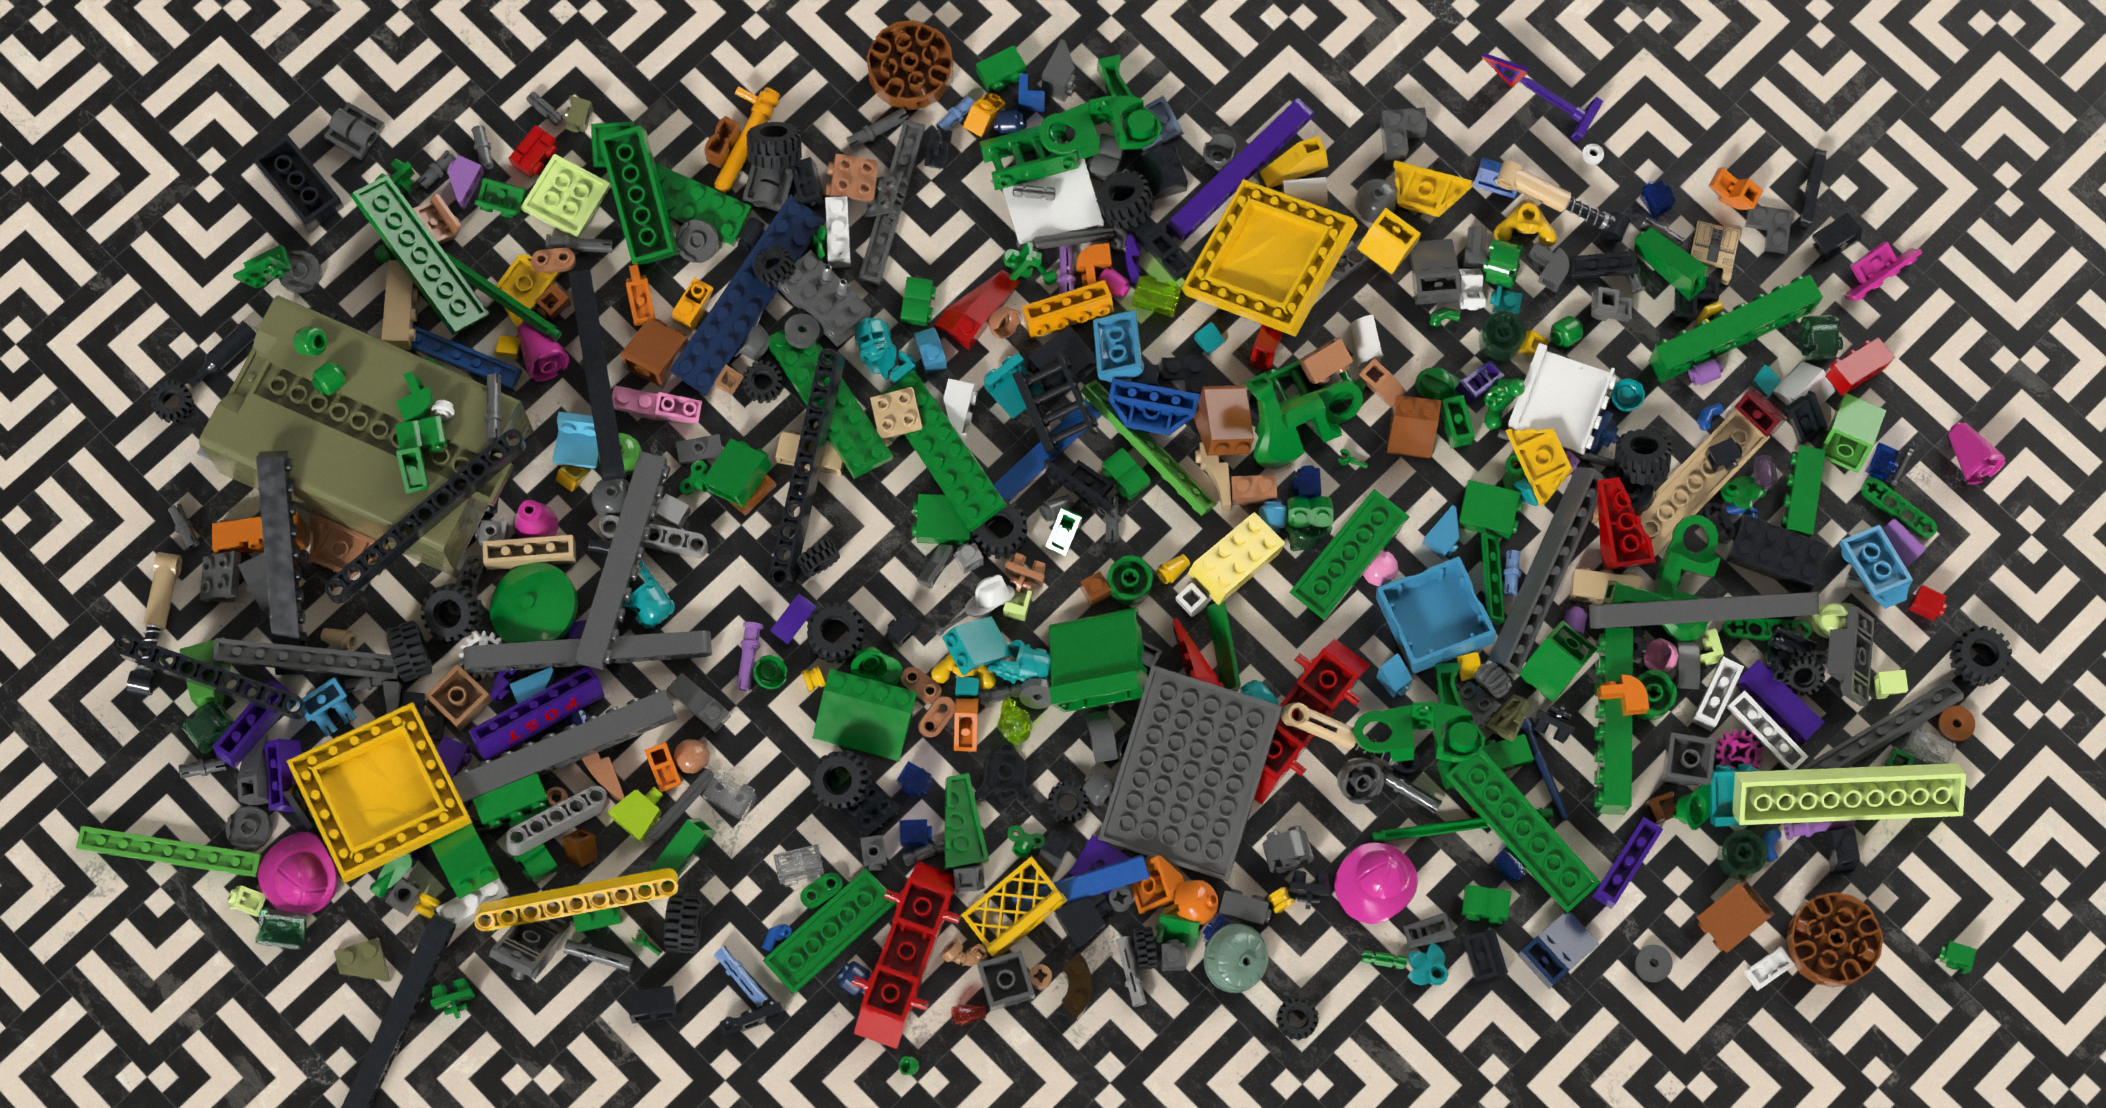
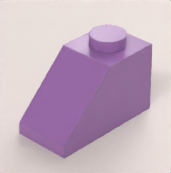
M458 155L455 161H451L448 167V175L459 206L465 210L484 175V171L480 164Z

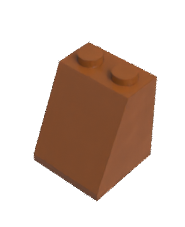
M648 318L620 354L624 368L664 388L672 374L669 370L688 344V339L681 330H672L659 319L654 321Z
M1203 386L1194 420L1207 456L1249 454L1254 435L1246 386Z
M1396 395L1391 411L1387 453L1431 458L1439 423L1441 401Z
M1744 879L1696 918L1699 920V927L1706 934L1709 932L1712 935L1714 945L1720 951L1724 950L1728 953L1771 918L1774 912Z

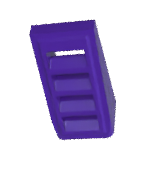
M1489 360L1460 381L1455 389L1460 395H1464V399L1468 404H1471L1490 389L1496 378L1502 379L1504 375ZM1484 370H1487L1494 378L1491 379Z

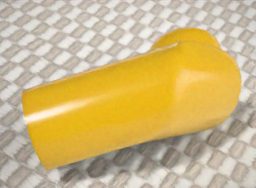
M1718 301L1705 306L1697 316L1696 324L1702 321L1710 322L1708 320L1710 316L1723 311V304Z

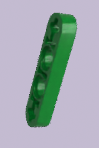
M1868 478L1862 484L1861 493L1867 500L1891 518L1896 519L1918 538L1928 540L1935 535L1937 531L1936 523L1879 479ZM1873 484L1876 488L1875 491L1870 493L1868 489ZM1884 491L1885 493L1881 496L1880 500L1877 499L1880 493ZM1885 497H1892L1896 505L1894 507L1886 506L1884 503ZM1905 510L1911 511L1914 515L1913 520H1905L1902 512ZM1918 518H1920L1921 520L1919 524H1917L1916 527L1913 526V524L1918 520ZM1928 525L1930 527L1929 532L1923 533V527Z
M1756 618L1726 620L1722 625V632L1731 639L1769 641L1773 635L1772 626L1780 625L1788 631H1795L1798 627H1801V630L1805 631L1802 637L1808 639L1811 635V627L1807 622L1801 620ZM1731 623H1734L1735 627H1742L1743 623H1746L1744 629H1736L1734 633L1728 628ZM1753 623L1758 624L1761 627V633L1757 635L1751 633L1750 625Z

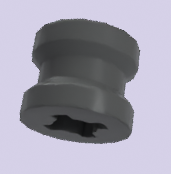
M1125 887L1113 889L1108 899L1110 907L1117 912L1127 910L1131 904V893Z

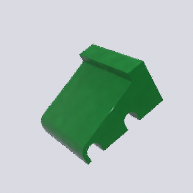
M1138 608L1049 625L1051 687H1049L1052 706L1066 713L1142 698L1148 676L1147 669L1142 662L1144 647L1141 627L1136 619V614L1139 613Z

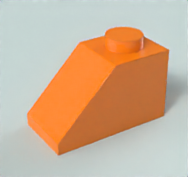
M956 698L954 751L977 752L978 699Z

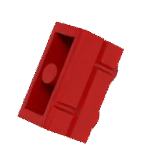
M535 125L509 156L510 164L529 178H532L534 174H540L544 168L543 163L548 158L551 159L558 150L556 139Z

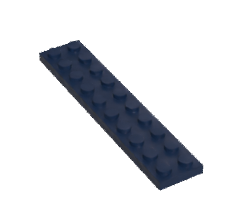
M790 195L674 362L669 372L706 396L724 366L729 363L751 331L759 312H764L779 290L773 284L771 287H768L759 281L752 268L756 255L761 256L760 251L766 252L767 247L773 249L774 245H777L778 248L783 246L784 249L788 250L796 263L813 240L812 234H816V230H819L820 225H823L826 220L804 204H800L797 199Z

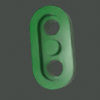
M827 873L806 886L800 895L802 904L808 909H816L831 900L843 888L841 877L836 873ZM830 880L835 881V886L832 888L827 886V882ZM815 893L816 898L809 900L808 894Z

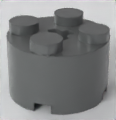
M1301 826L1291 827L1288 831L1282 833L1279 831L1268 833L1266 835L1267 840L1262 844L1270 872H1274V869H1277L1278 873L1293 871L1303 867L1302 862L1307 860L1309 864L1314 859L1306 831L1302 830Z

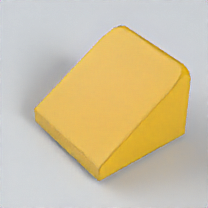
M1534 330L1524 331L1516 350L1534 358L1539 343L1547 345L1549 340Z
M500 335L495 350L496 356L519 359L521 349L519 337Z
M564 465L559 469L556 481L570 492H573L589 474V471L584 467Z
M1478 651L1458 656L1455 659V663H1460L1458 673L1461 682L1474 679V673L1481 666Z

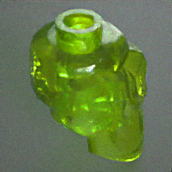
M1005 698L997 724L998 730L1009 742L1014 744L1023 743L1029 739L1033 728L1028 712L1017 707L1016 701Z

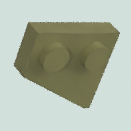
M1513 694L1484 726L1488 732L1513 742L1531 704L1527 699Z
M379 938L334 950L340 974L390 982Z

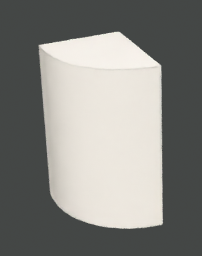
M1326 177L1283 181L1282 193L1321 207H1327L1328 191Z
M1374 315L1364 316L1353 321L1349 327L1358 368L1367 366L1373 359L1380 363L1382 351Z

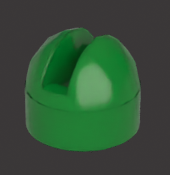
M385 243L375 249L374 255L379 262L385 263L393 259L392 253Z
M904 1056L899 1063L900 1072L903 1075H914L919 1070L918 1060L914 1057Z

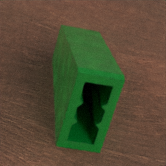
M1651 227L1646 232L1642 231L1636 236L1634 251L1689 301L1705 288L1707 266Z
M700 818L688 819L649 871L670 868L677 872L679 878L717 832ZM666 880V881H664L663 883L666 884V885H669V884H672L673 882H672V881H669V880ZM641 885L640 887H642L643 889H647V888H649L650 886H649V885Z

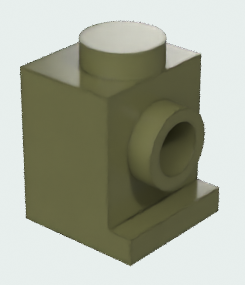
M570 95L571 107H567L565 112L566 128L572 132H585L593 112L591 101Z

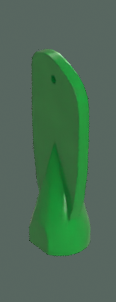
M410 852L385 864L378 879L371 884L370 891L377 897H384L387 890L395 885L412 867L413 858Z

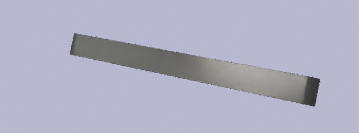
M1819 592L1589 605L1590 628L1818 615Z
M689 631L618 636L617 642L612 643L610 649L613 653L609 664L708 657L712 655L711 632ZM581 639L468 646L463 648L464 671L478 673L583 666L578 664L576 659Z

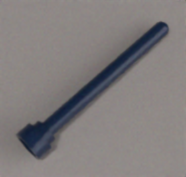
M1528 717L1524 719L1519 732L1525 734L1561 820L1566 821L1569 818V814L1533 733L1535 731L1533 719Z

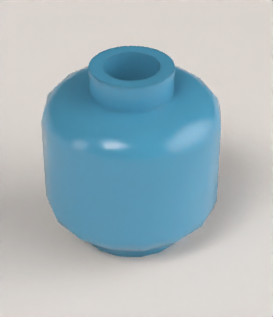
M1264 502V505L1259 507V517L1275 533H1280V529L1287 526L1288 510L1286 506L1282 505V502Z

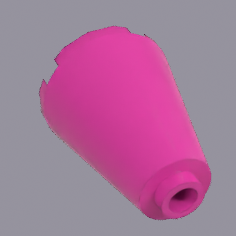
M524 321L520 324L517 333L529 377L541 382L558 376L557 371L561 368L565 370L569 363V356L566 351L553 338L547 337Z
M1959 422L1950 428L1948 436L1968 484L1975 485L1983 482L1982 477L1986 475L1992 477L2005 465L2004 455L1970 425Z
M534 500L524 501L519 506L514 519V531L519 539L556 536L559 528L555 512L549 506Z

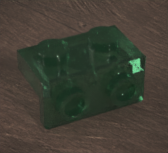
M261 908L256 943L288 949H301L307 937V914Z

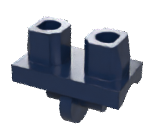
M1606 411L1605 414H1599L1602 417L1600 426L1591 435L1595 437L1590 449L1592 454L1598 455L1602 446L1608 448L1611 443L1616 444L1617 439L1620 438L1616 434L1619 428L1614 426L1616 422L1612 418L1613 413Z

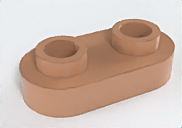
M568 248L539 250L531 257L533 269L542 274L569 271L576 263L574 253ZM564 255L568 257L565 261L560 260ZM540 258L546 259L543 263H539L538 260Z
M909 667L903 671L901 676L902 685L908 690L917 692L918 698L924 703L932 704L937 698L941 697L940 685L920 669ZM915 675L917 678L915 681H910L908 677ZM933 688L934 693L929 695L926 693V690Z
M940 697L932 703L918 724L919 732L923 736L928 738L935 737L942 731L955 713L953 700L948 697ZM941 704L946 706L944 713L939 710ZM927 722H930L933 725V729L931 731L926 729Z

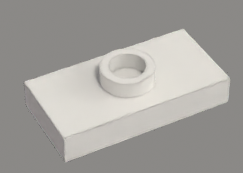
M1780 946L1743 973L1758 991L1793 967L1795 963L1784 948Z

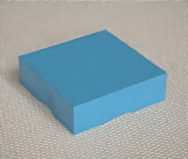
M1460 557L1432 566L1420 574L1407 576L1377 588L1376 600L1412 675L1434 667L1435 664L1447 662L1458 656L1495 643L1496 631L1483 605L1474 593L1472 582Z

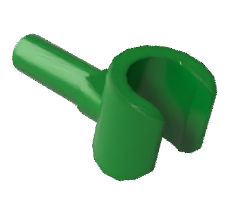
M1041 264L1039 267H1036L1042 274L1046 285L1057 282L1054 270L1046 272Z
M1346 449L1340 450L1342 455L1348 456L1346 459L1338 458V462L1341 465L1345 466L1350 463L1367 469L1368 463L1351 457L1350 452Z
M637 930L643 935V938L640 941H636L632 937L634 943L638 946H645L660 956L662 951L648 941L646 934L642 930Z

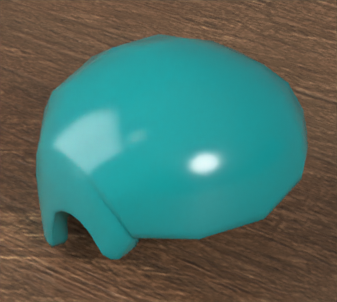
M1625 378L1615 383L1610 397L1616 408L1629 412L1637 410L1643 404L1645 391L1640 382L1631 378Z

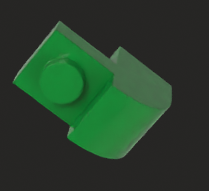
M412 371L404 373L403 376L412 394L395 401L404 421H418L427 418L431 414V409L434 405V397L429 386L424 388L420 377H414Z

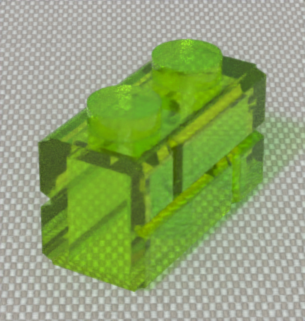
M1150 275L1139 276L1132 299V306L1174 317L1182 288L1172 281L1163 283Z

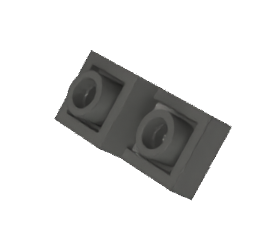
M1676 641L1675 647L1679 657L1676 663L1675 686L1676 688L1699 689V643Z

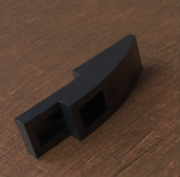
M1146 217L1144 223H1138L1139 226L1134 227L1133 225L1130 226V229H1127L1139 241L1145 251L1153 255L1175 282L1192 270L1193 266L1179 251V246L1150 217Z

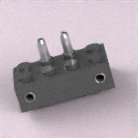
M810 250L795 263L796 269H793L794 274H789L791 278L789 280L785 279L784 284L779 282L777 287L803 314L813 316L818 321L820 330L838 347L855 333L856 326L865 317H870L872 309L847 286L845 279L841 280L832 271V267L829 264L825 265Z

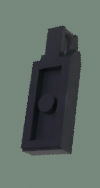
M771 1001L764 1004L763 1008L754 1011L751 1009L741 1013V1016L738 1018L729 1016L720 1021V1026L724 1035L728 1036L783 1017L785 1015L784 1009L780 1002Z

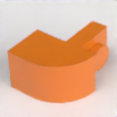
M1723 167L1717 169L1709 184V187L1720 195L1719 201L1739 210L1754 209L1763 193V190L1749 178L1737 180Z
M1109 243L1088 246L1079 254L1076 274H1081L1083 287L1096 283L1095 272H1103L1106 268L1111 270L1112 263Z
M1621 675L1618 680L1619 684H1616L1615 681L1605 682L1597 690L1598 700L1621 698L1623 715L1645 714L1649 710L1646 688L1633 676Z
M666 742L644 750L660 792L682 784Z

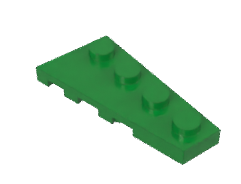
M966 773L949 776L945 779L944 870L986 863L989 861L970 775Z

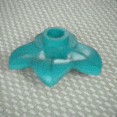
M1434 943L1431 944L1426 954L1416 951L1409 952L1408 961L1413 970L1409 973L1408 978L1417 985L1430 983L1434 986H1440L1446 982L1448 971L1444 966L1445 954L1439 946ZM1432 972H1438L1440 978L1433 977Z

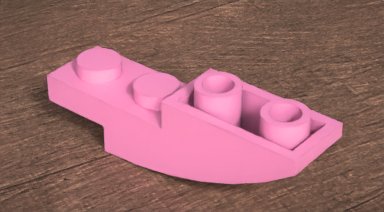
M614 385L612 391L614 409L629 412L632 416L682 423H698L702 405L700 400L662 392L654 394Z

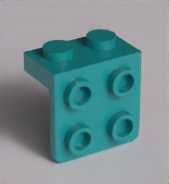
M1019 353L1014 356H1008L1002 362V366L997 370L995 368L990 370L984 379V388L1010 418L1017 417L1027 409L1012 375L1019 370L1025 375H1031L1024 367V359ZM1038 382L1034 383V386L1031 387L1034 394L1044 393L1043 387Z

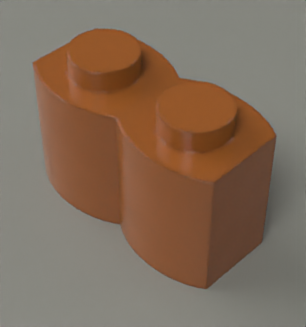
M727 116L718 122L715 134L708 139L705 145L704 152L707 162L719 168L724 166L730 150L733 149L741 134L739 122Z

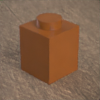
M1101 571L1082 580L1080 583V589L1091 607L1111 597V589Z

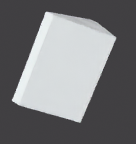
M1801 362L1772 393L1788 406L1799 397L1806 396L1808 391H1812L1816 394L1821 406L1835 392V389L1825 377L1824 369Z

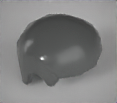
M1214 134L1208 143L1205 142L1203 158L1209 165L1216 168L1227 166L1235 158V140L1227 134Z

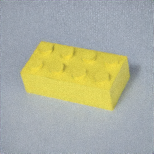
M1254 512L1197 559L1190 568L1188 575L1220 605L1277 557L1285 542Z

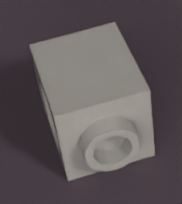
M665 494L663 499H659L655 505L657 507V519L680 530L691 513L688 504L668 494Z

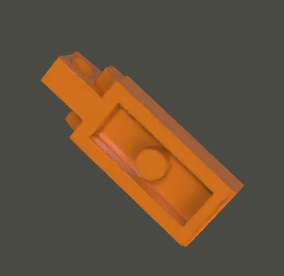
M638 265L629 266L631 278L626 279V287L634 325H643L648 318L655 321L656 317L646 275L640 276Z

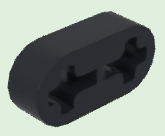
M1719 503L1709 504L1703 516L1716 526L1718 542L1721 544L1731 542L1736 534V530L1727 512ZM1711 509H1713L1714 512H1719L1717 519L1715 516L1709 515L1711 513ZM1722 528L1724 531L1729 530L1728 538L1725 535H1720Z

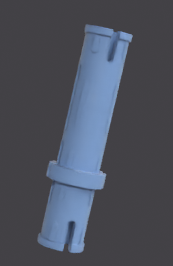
M723 946L714 954L726 969V974L734 978L757 1008L768 1001L769 998L743 969L741 961H737L726 946Z

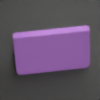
M1893 518L1883 528V531L1907 568L1926 550L1896 519Z

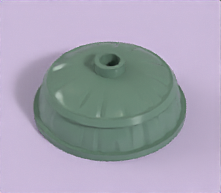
M1230 924L1219 929L1208 941L1204 953V967L1208 978L1217 988L1230 993L1244 992L1255 986L1264 976L1268 966V951L1262 936L1255 929L1244 924ZM1247 957V963L1243 965V959Z

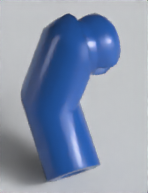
M1769 828L1761 840V847L1768 862L1778 859L1774 849L1777 840L1781 838V831L1778 828Z

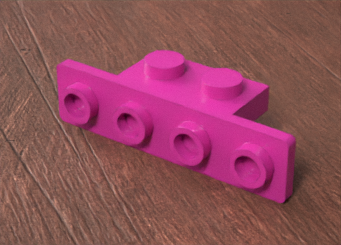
M1882 242L1850 265L1860 284L1844 294L1845 299L1854 301L1863 299L1866 296V292L1880 287L1886 278L1897 275L1903 266L1914 263L1917 257L1922 254L1921 249L1910 248L1896 258L1889 243Z

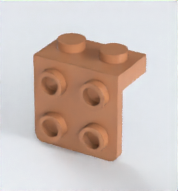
M835 154L833 162L828 164L827 175H831L830 182H826L825 195H828V197L847 196L848 199L873 201L878 162L872 159Z

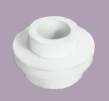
M1588 144L1584 147L1582 158L1587 164L1597 165L1603 160L1604 151L1599 145ZM1590 151H1595L1597 155L1592 156Z
M445 400L436 401L431 409V413L434 416H441L443 420L452 418L455 412L453 404Z

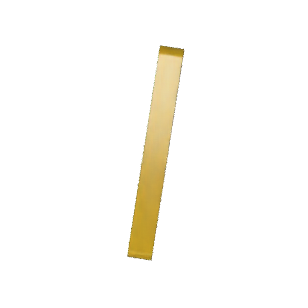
M665 868L483 902L476 908L474 924L481 931H490L666 898L677 893L678 874L673 869ZM666 880H669V881H672L673 883H672V884H669V885H666V884H664L663 882L666 881ZM649 885L650 887L647 889H643L640 886ZM625 889L627 892L619 893L618 890ZM601 893L605 896L596 897L595 894ZM572 898H580L581 901L575 902ZM557 902L559 905L552 906L549 903ZM533 906L536 909L528 910L526 907ZM509 910V911H512L513 913H512V914H505L504 911ZM481 915H488L490 918L484 919Z

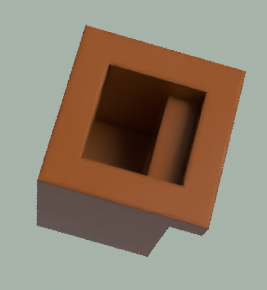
M554 283L535 300L538 307L536 309L537 313L542 318L546 319L548 317L552 321L562 311L572 305L569 297Z

